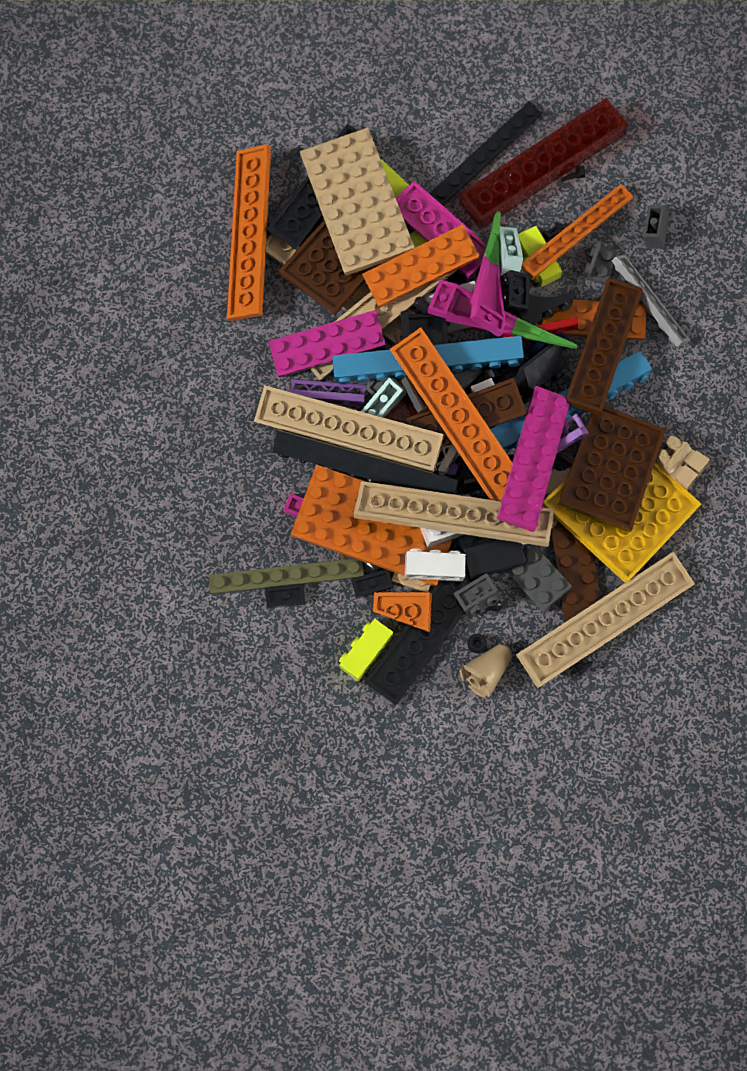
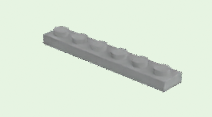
M625 255L616 256L612 260L616 271L622 274L626 284L643 289L639 301L644 303L648 313L657 320L658 326L667 333L670 342L676 345V347L687 344L690 339Z

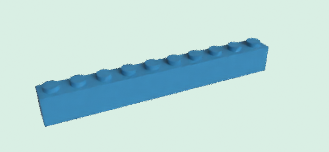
M521 336L434 345L453 373L462 372L463 369L478 371L482 367L497 369L501 365L516 367L523 363L524 359ZM390 350L332 356L335 382L342 385L349 384L350 381L364 383L368 382L369 379L383 381L387 380L388 377H395L397 379L407 377Z
M640 351L618 362L607 395L609 400L619 394L618 392L622 390L628 391L635 383H643L649 378L652 368ZM569 389L559 394L566 397ZM569 405L566 420L575 414L581 416L587 411ZM525 416L491 429L507 454L509 450L513 448L516 450Z

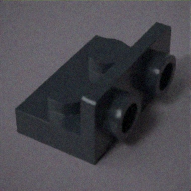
M509 270L500 278L504 310L511 308L525 312L529 310L530 275Z

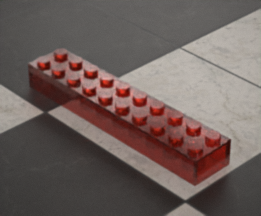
M605 98L462 191L459 203L481 230L494 221L495 213L498 211L501 213L500 217L576 166L626 134L628 123L610 101Z

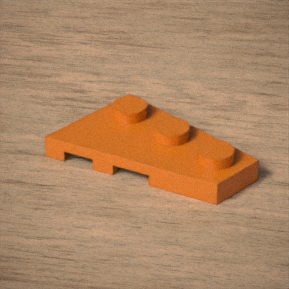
M374 592L373 612L430 632L432 593Z

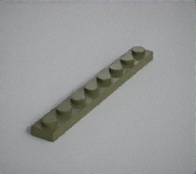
M354 558L209 575L210 594L213 595L287 585L347 580L363 576L364 574L362 561Z

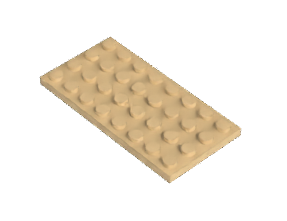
M368 128L300 151L345 276L387 262L415 248Z

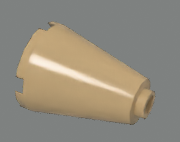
M498 644L464 665L460 669L462 680H467L472 684L468 687L481 697L487 695L489 697L512 659L511 649L506 645Z

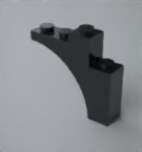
M571 293L556 297L529 295V310L523 312L508 308L504 311L537 326L542 325L543 318L549 319L554 313L569 310L574 298Z

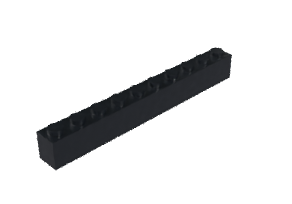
M282 429L276 431L272 452L278 453L279 457L296 458L295 461L300 463L310 462L313 463V466L328 467L339 473L346 472L354 478H367V481L371 483L381 482L385 483V485L458 495L462 479L460 476L439 470H434V472Z

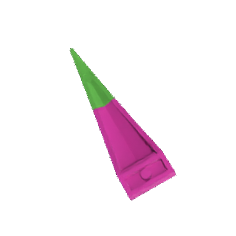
M500 211L495 213L470 303L472 307L470 319L497 337L503 335L506 320L500 279Z
M440 279L429 305L428 313L446 318V321L485 329L470 319L472 310L470 303L473 293L458 284ZM505 311L504 334L577 349V344L540 329Z

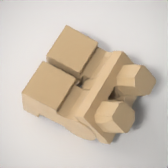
M669 436L666 440L668 448L666 450H659L656 463L688 490L696 481V478L708 466L710 459L697 450L694 451L687 442L680 441L677 437Z

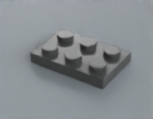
M532 545L524 552L526 565L505 571L544 613L573 587L535 545Z

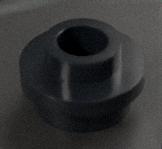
M474 634L469 637L467 646L471 652L479 654L486 649L487 641L484 636ZM479 641L481 643L480 647H475L473 642Z

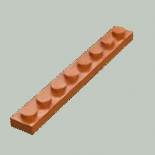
M620 184L522 262V271L529 274L531 280L536 278L630 202L634 196Z

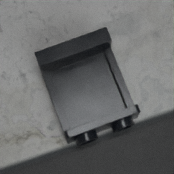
M400 311L402 340L419 328H422L433 345L451 343V333H447V326H450V322L446 321V318L432 314H408V311Z

